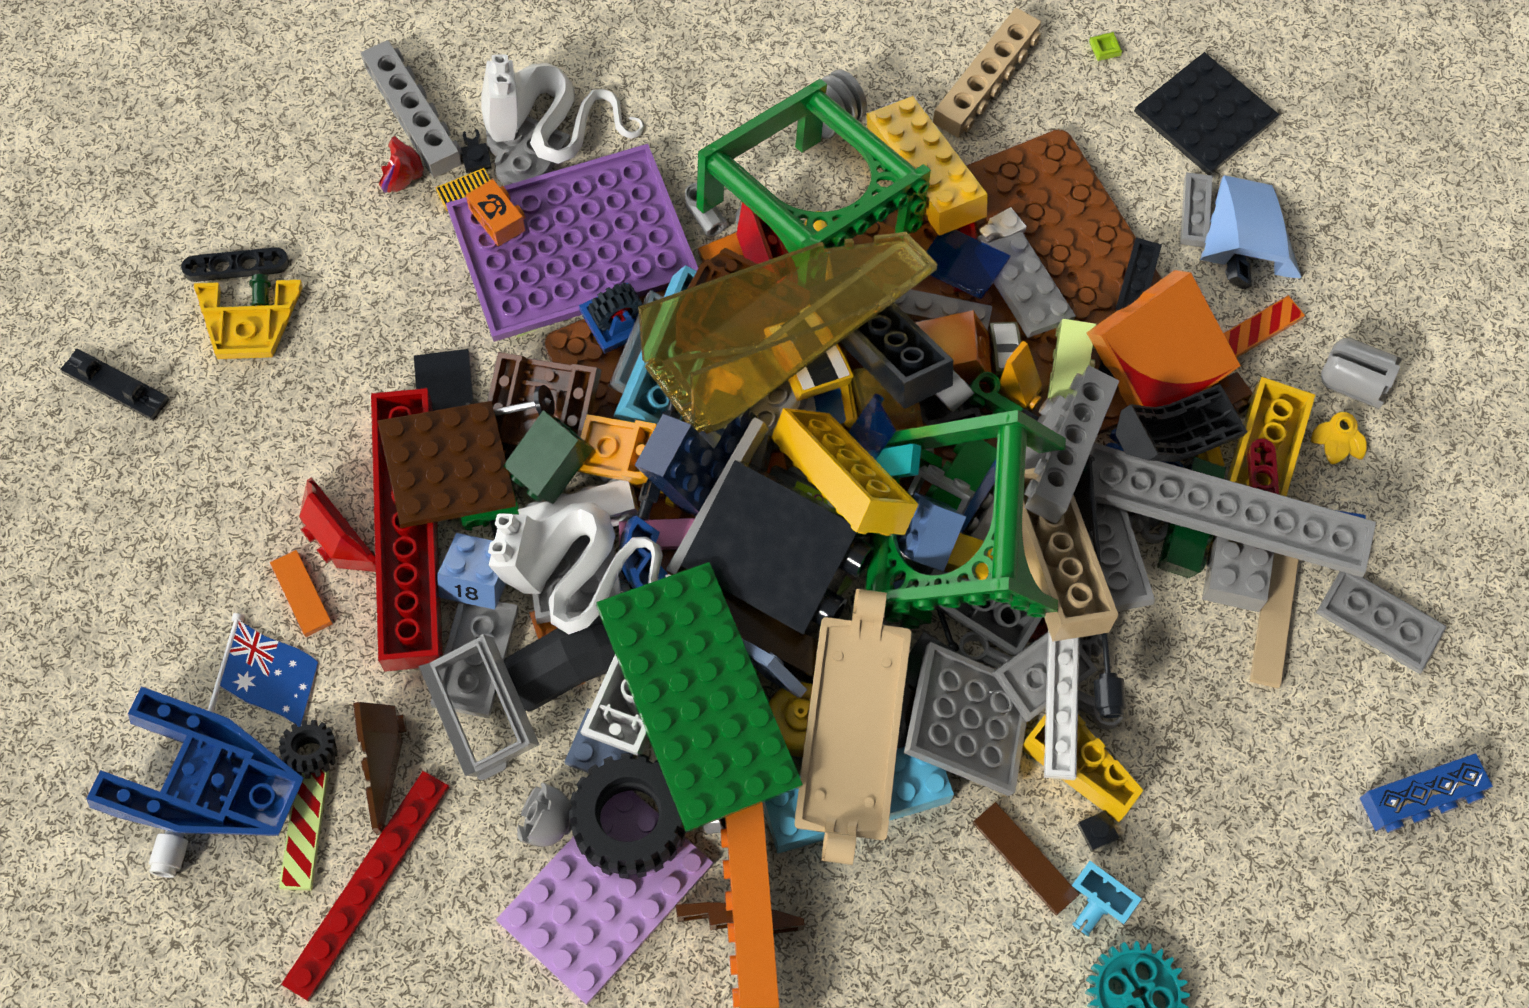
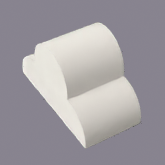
M615 655L581 729V734L639 756L646 751L650 740Z

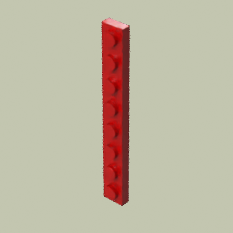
M422 771L282 981V986L306 1001H310L450 788L447 784Z

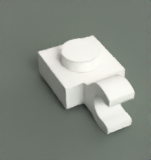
M1010 207L991 217L988 225L980 229L982 235L978 236L977 239L981 244H985L1019 232L1024 233L1027 226Z

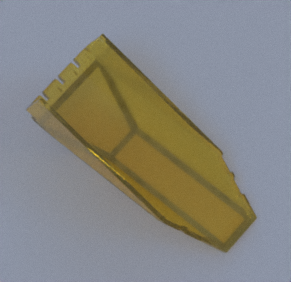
M907 232L874 236L873 243L854 245L852 238L845 239L844 246L825 249L823 242L815 243L639 306L642 360L644 363L648 362L645 365L646 370L657 382L667 398L670 399V402L685 422L691 424L698 432L704 431L708 434L726 426L936 271L937 263Z

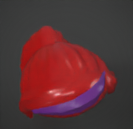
M393 136L388 144L391 151L387 166H381L383 176L379 181V186L384 193L403 190L413 179H419L423 176L424 166L420 155L412 147L401 142L396 136Z

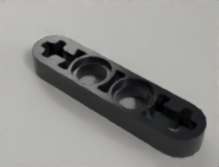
M272 247L193 255L184 259L181 269L187 280L200 282L249 277L255 274L269 275L282 273L288 268L289 259L283 249ZM278 256L280 258L278 264H273L274 257ZM262 257H264L265 261L263 262L265 266H262V261L260 259ZM246 260H256L254 267L249 269L242 267ZM220 262L229 263V267L226 270H215V267ZM207 263H208L209 269H210L209 272H207V270H206V268H208L207 265H206ZM193 265H198L199 268L196 269V272L192 273Z

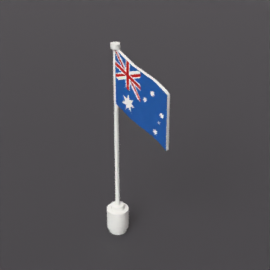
M233 613L231 620L234 623L208 711L214 712L220 688H223L247 704L279 715L293 724L296 723L298 727L302 726L301 721L304 719L318 662L298 648L262 635L243 623L244 615ZM165 830L164 834H157L149 861L151 874L165 878H174L176 871H180L188 845V840L183 838V833Z

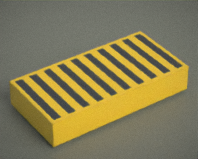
M482 168L435 188L444 208L448 212L446 203L465 198L466 194L490 181L485 169Z

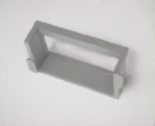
M491 634L480 635L481 637L430 663L419 666L464 775L477 777L479 780H485L504 771L507 768V761L540 745L495 643V638ZM480 652L518 742L477 762L439 671Z

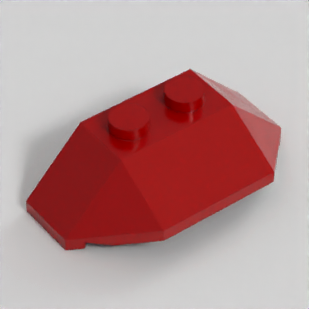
M742 202L736 235L743 256L797 284L798 274L795 265L780 238L768 224Z
M312 477L307 479L299 518L304 525L300 529L310 543L314 540L320 546L317 552L326 564L332 561L336 568L376 572L374 554Z

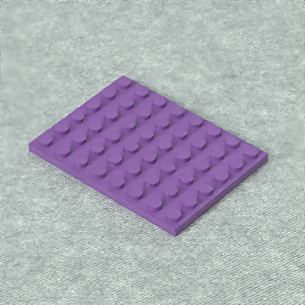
M648 144L505 185L504 187L510 195L512 204L514 206L519 205L526 218L523 220L525 231L499 247L469 210L466 197L446 203L493 342L582 315L579 310L580 304L598 297L597 294L606 292L605 289L608 287L612 289L615 284L620 286L622 283L628 282L634 288L638 297L647 295L650 290L658 292L667 289L672 276L685 265L695 271L698 270Z

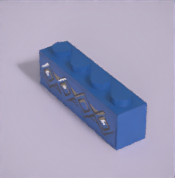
M1475 753L1369 790L1360 797V800L1375 831L1385 828L1387 833L1404 827V821L1412 819L1414 823H1419L1432 817L1430 814L1432 811L1439 809L1441 814L1452 811L1459 807L1457 803L1466 800L1468 804L1480 801L1485 798L1484 792L1493 786Z

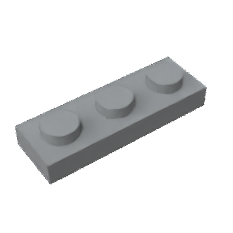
M1186 172L1184 177L1180 244L1197 247H1205L1206 236L1210 230L1211 175Z

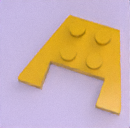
M276 280L275 305L220 307L221 286L219 282L194 283V290L198 297L199 306L216 358L273 357L303 289L301 280Z

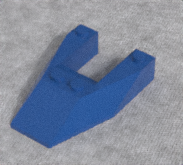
M141 686L128 712L130 724L183 743L161 791L100 770L86 798L89 807L120 819L176 833L279 836L304 778L229 718Z

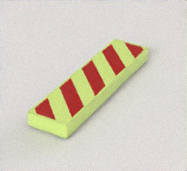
M320 770L321 776L316 777L315 773H311V779H305L304 773L301 775L304 780L290 811L279 885L280 889L312 891L329 771Z

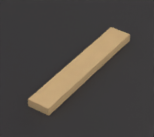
M1274 552L1268 600L1259 613L1249 682L1274 688L1281 686L1298 559Z

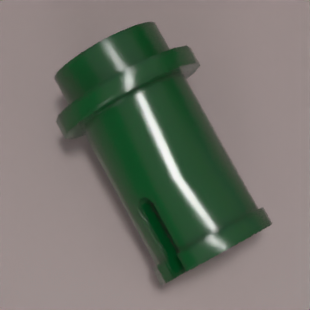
M255 274L249 281V286L252 288L251 306L269 305L268 288L271 287V281L267 275Z

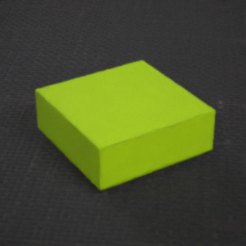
M1114 32L1090 37L1089 43L1097 61L1122 55L1121 47Z

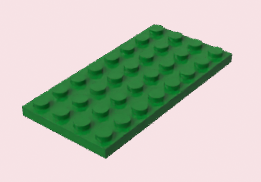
M710 562L596 602L599 615L686 832L802 787V781Z

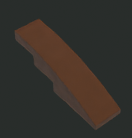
M726 903L676 904L677 922L708 918L710 931L727 928V923H733L732 910L726 911ZM771 909L773 934L804 930V918Z

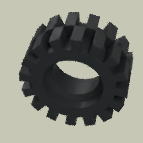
M303 720L301 721L302 726L298 727L295 723L291 725L292 732L288 729L283 732L285 738L280 737L279 751L284 763L299 775L304 773L305 779H311V773H315L316 777L321 776L320 770L323 769L325 772L330 770L329 764H335V757L338 756V751L330 727L327 728L323 722L318 726L317 720H311V724L307 725V721ZM315 743L320 745V748L312 754L300 755L297 753L298 749L306 744Z

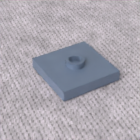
M742 638L753 667L764 678L796 697L801 698L807 689L783 666V661L774 654H769Z

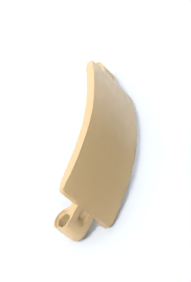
M856 589L852 621L824 617L821 621L800 776L803 785L798 791L794 823L797 829L824 832L821 861L853 865L856 837L881 841L887 838L911 630L882 625L887 595L885 592Z

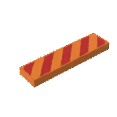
M1288 295L1226 331L1224 335L1236 358L1301 321L1305 314Z

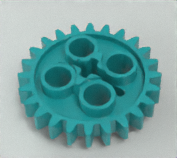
M1135 941L1130 950L1126 942H1122L1119 948L1120 953L1115 947H1110L1108 949L1110 958L1102 953L1098 957L1102 966L1099 964L1091 966V970L1097 976L1091 975L1086 978L1087 982L1094 985V987L1085 991L1086 995L1094 997V1000L1087 1004L1088 1008H1158L1152 1001L1153 993H1158L1164 997L1166 1002L1165 1008H1189L1181 1003V1000L1190 997L1189 993L1181 991V987L1188 983L1187 980H1178L1177 978L1182 968L1172 969L1170 966L1174 958L1171 957L1164 961L1162 959V948L1155 954L1152 953L1151 943H1148L1141 950L1139 942ZM1136 965H1142L1148 970V980H1143L1137 976L1135 971ZM1122 968L1127 971L1128 978L1122 973ZM1109 980H1117L1121 984L1122 994L1112 993L1109 989ZM1141 989L1143 995L1134 999L1131 993L1134 990Z

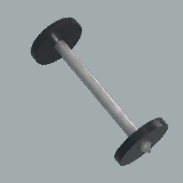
M540 385L535 388L534 401L493 410L495 416L536 408L539 415L543 410L554 415L555 402L550 389L546 385ZM476 400L468 401L465 405L475 404L479 402Z

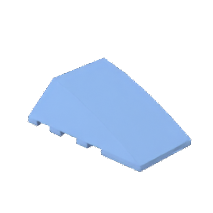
M1224 175L1218 190L1215 211L1211 217L1210 230L1206 236L1205 249L1200 260L1225 265L1235 253L1274 261L1275 275L1301 278L1302 276L1273 185Z

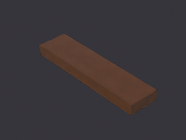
M996 802L973 821L972 824L1055 916L1080 895Z

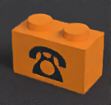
M494 179L466 194L469 210L498 247L525 231L523 220L526 217L519 205L514 206L506 188L504 186L499 187Z

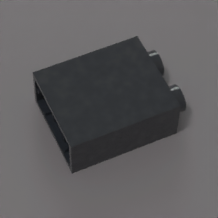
M734 460L681 566L691 569L710 562L720 588L802 634L817 632L824 617L840 618L847 599L838 595L837 592L847 573L856 578L863 573L875 547L864 541L867 534L855 532L851 528L850 523L843 516L839 515L835 508L752 463Z

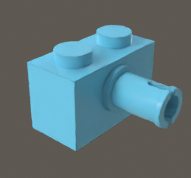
M1089 861L1072 884L1075 889L1088 897V904L1072 925L1079 930L1083 923L1088 920L1081 932L1089 937L1103 914L1107 915L1109 913L1122 924H1125L1142 901V898L1092 861Z

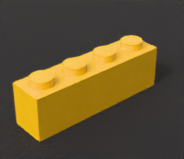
M1046 714L1026 738L1022 747L1024 752L1043 766ZM1078 714L1076 779L1062 780L1101 810H1106L1107 814L1117 822H1120L1144 790L1120 762L1109 754L1103 742L1091 733L1085 726V721Z

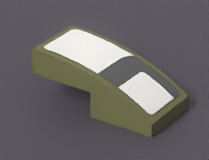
M1017 322L990 323L989 333L993 347L992 360L996 375L1003 374L1007 359L1021 343Z

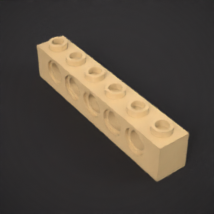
M1015 7L936 107L933 123L957 138L964 131L968 133L975 122L974 117L977 114L982 115L989 103L988 99L991 96L995 98L1002 87V81L1004 79L1008 81L1015 71L1014 66L1016 63L1021 64L1028 54L1027 49L1030 45L1035 47L1041 37L1039 32L1041 21Z

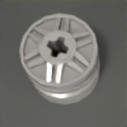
M839 69L822 78L827 83L826 94L857 120L866 115L867 101L858 81L849 72ZM823 122V139H829L837 134Z

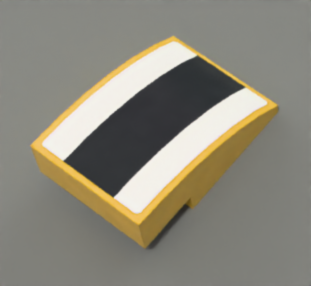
M814 313L770 347L777 363L787 372L832 339L833 335L818 314ZM795 319L764 328L767 340ZM836 343L788 380L798 402L849 385L854 376L840 347Z

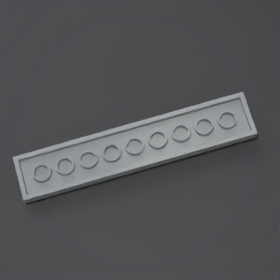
M1093 444L1089 455L1095 458V461L1092 462L1096 502L1355 576L1363 577L1366 573L1376 525L1375 521L1168 463L1130 456L1125 451L1100 444Z

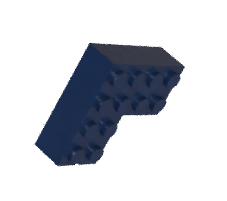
M714 389L705 407L715 420L719 422L742 405L744 401ZM748 408L726 426L714 431L701 413L694 426L662 414L635 466L682 511L697 516L752 419L758 417Z

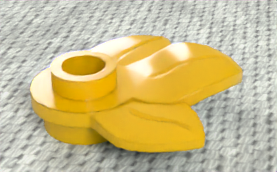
M1339 412L1332 416L1329 422L1317 425L1312 432L1311 442L1324 445L1326 458L1332 465L1339 463L1349 454L1354 458L1362 460L1366 453V439L1357 430V421L1350 413ZM1340 421H1345L1348 424L1347 430H1343L1340 427Z

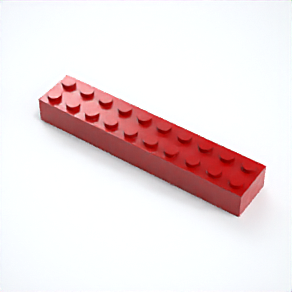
M428 388L371 393L378 661L384 672L418 669L419 666L443 656L441 598H439L437 575L440 570L438 521L400 528L378 426V420L433 411Z

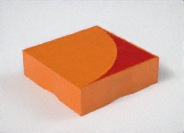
M1174 270L1144 291L1132 304L1117 310L1086 332L1104 365L1110 370L1114 378L1119 380V392L1127 406L1133 404L1159 407L1171 404L1211 388L1241 366L1191 272Z

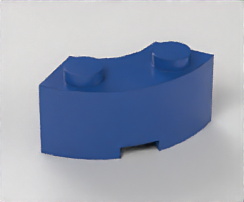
M638 516L631 517L623 529L619 550L632 537H648L656 543L660 532ZM646 547L636 548L622 567L624 575L633 589L646 585L649 581L652 554ZM661 566L658 580L665 578L668 574Z

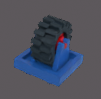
M628 282L622 283L620 286L615 284L612 289L608 287L605 289L606 292L597 294L598 297L579 305L582 316L604 354L627 343L641 308H643L640 298Z

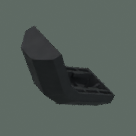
M1221 384L1159 407L1130 404L1121 410L1115 435L1127 455L1149 461L1176 462L1194 457L1241 438L1247 433V430Z
M598 615L588 628L572 634H567L559 628L508 656L504 659V663L525 711L530 712L581 683L607 674L615 652L601 617Z

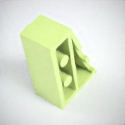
M1062 319L1055 334L1057 336L1056 349L1053 351L1052 359H1054L1048 390V398L1050 400L1059 395L1066 398L1069 393L1072 394L1074 390L1070 388V385L1076 374L1082 375L1088 365L1093 368L1095 367V360L1091 359L1092 348L1095 349L1086 332L1095 327L1096 324Z

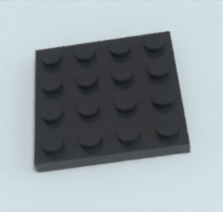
M1205 52L1138 104L1134 110L1138 116L1207 175L1214 173L1273 124L1280 115Z

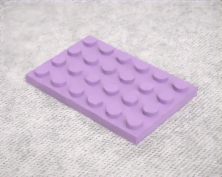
M624 791L614 795L605 803L600 815L601 825L605 833L609 837L623 842H632L644 838L653 831L659 818V814L633 791ZM573 836L497 917L496 921L583 1003L588 1005L714 863L688 839H685L683 846L677 849L676 857L671 862L669 860L664 862V868L655 872L652 869L646 872L647 876L638 878L637 874L629 875V879L619 878V874L612 873L610 876L603 873L600 867H593L587 861L586 856L581 854Z

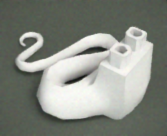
M506 54L492 55V61L486 62L481 93V109L486 130L496 142L514 140L516 133L531 111L539 94L548 93L555 99L533 130L530 144L539 158L559 164L576 156L582 147L588 114L595 100L605 99L611 103L615 128L622 136L630 139L639 137L645 128L643 121L639 118L629 117L630 120L639 122L640 128L633 132L626 130L622 125L621 104L617 96L608 90L596 89L592 90L581 103L570 143L567 147L556 150L548 145V139L565 119L575 100L573 84L560 68L549 63L532 64L514 72L513 62L508 60V55Z
M574 503L540 521L533 520L528 515H497L495 525L498 529L495 539L490 542L488 551L491 554L489 567L503 582L524 594H541L546 581L559 565L572 543L583 535H588L590 538V543L577 562L556 584L549 598L551 624L567 634L588 628L598 617L599 612L596 602L609 597L625 561L636 548L646 547L651 551L652 559L648 584L658 580L663 557L660 545L648 537H632L616 553L589 606L579 616L571 618L566 613V606L572 595L596 573L612 550L615 533L609 513L595 503Z

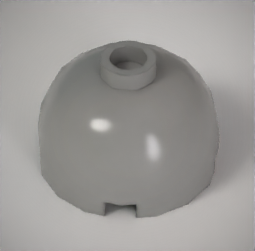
M541 783L542 788L536 786L532 790L521 812V816L526 817L524 827L518 825L517 828L518 839L521 842L537 847L554 845L564 835H568L571 832L569 821L570 800L562 791L546 783Z

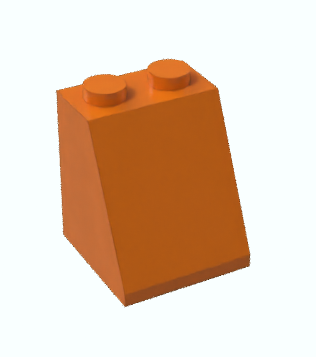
M974 310L916 322L953 359V370L968 384L981 373H993L990 334ZM980 381V382H979V384H987L986 382H983V381Z

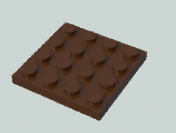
M492 401L378 420L400 528L516 507L509 472L503 466L506 463Z

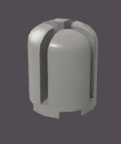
M1350 337L1342 338L1334 344L1322 369V383L1330 390L1380 409L1384 402L1380 401L1379 398L1381 394H1387L1392 387L1400 369L1399 364L1403 358Z

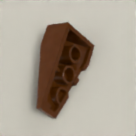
M356 702L353 703L357 739L358 742H361L363 753L366 752L367 756L361 761L362 770L364 771L366 781H370L371 785L366 787L371 827L376 835H380L384 830L403 743L402 733L407 732L406 719L404 714H399L395 705Z

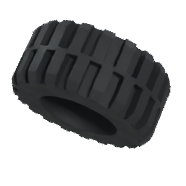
M622 753V759L613 760L612 756L603 759L604 765L598 767L594 764L588 769L589 775L586 778H580L577 783L578 790L572 793L570 799L569 821L578 849L581 854L586 856L587 861L593 867H600L603 873L610 876L612 873L619 874V878L629 879V875L637 874L638 878L647 876V871L654 869L657 872L664 868V862L667 860L671 862L676 857L677 849L683 846L686 839V830L658 760L656 759L653 763L649 761L647 755L640 754L637 759L631 758L630 753ZM624 791H639L649 795L654 799L659 810L658 823L653 831L644 838L632 842L618 841L609 837L603 830L600 821L601 810L605 803L614 795Z

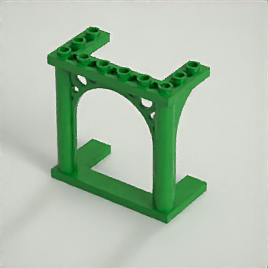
M822 79L816 80L698 151L696 208L704 214L724 201L725 186L777 234L795 265L798 274L797 284L809 291L810 287L825 281L827 256L830 252L837 248H842L850 239L857 235H862L869 227L877 222H882L895 210L898 209L895 233L898 236L904 238L911 232L915 233L923 224L922 219L931 170L923 164L918 168L912 166L826 94L827 83ZM796 121L795 147L803 153L821 142L824 122L864 157L870 169L871 181L863 196L847 207L826 212L806 211L781 201L734 159ZM881 168L883 172L879 173L877 170ZM889 180L894 183L888 187H882L877 182ZM802 218L807 219L806 225L804 224V220H801ZM817 220H822L826 222L827 226L817 231L814 229L813 224Z
M1019 410L869 436L868 447L873 450L908 444L920 445L919 469L924 465L927 467L933 465L942 469V458L926 449L998 437L994 507L991 526L980 549L963 566L942 575L921 574L911 568L904 560L898 547L896 534L885 536L880 533H870L869 544L875 548L868 563L866 590L887 593L884 611L885 621L899 622L903 628L919 629V625L931 624L932 612L930 611L934 610L935 606L942 605L946 608H959L960 603L981 606L990 600L1010 604L1011 609L1023 610L1027 612V616L1042 618L1046 616V613L1058 612V599L1043 593L1030 572L1023 546L1022 517L1026 446L1038 453L1065 450V437ZM900 478L895 479V481L898 484L900 482ZM990 549H992L990 555L993 556V559L987 557V553ZM893 560H896L895 567H893L892 565ZM979 563H985L989 570L988 576L984 580H979L975 573L976 566ZM905 572L906 578L901 587L895 589L893 585L895 578L900 573ZM968 574L970 581L961 580L963 575ZM918 580V586H912L913 581Z

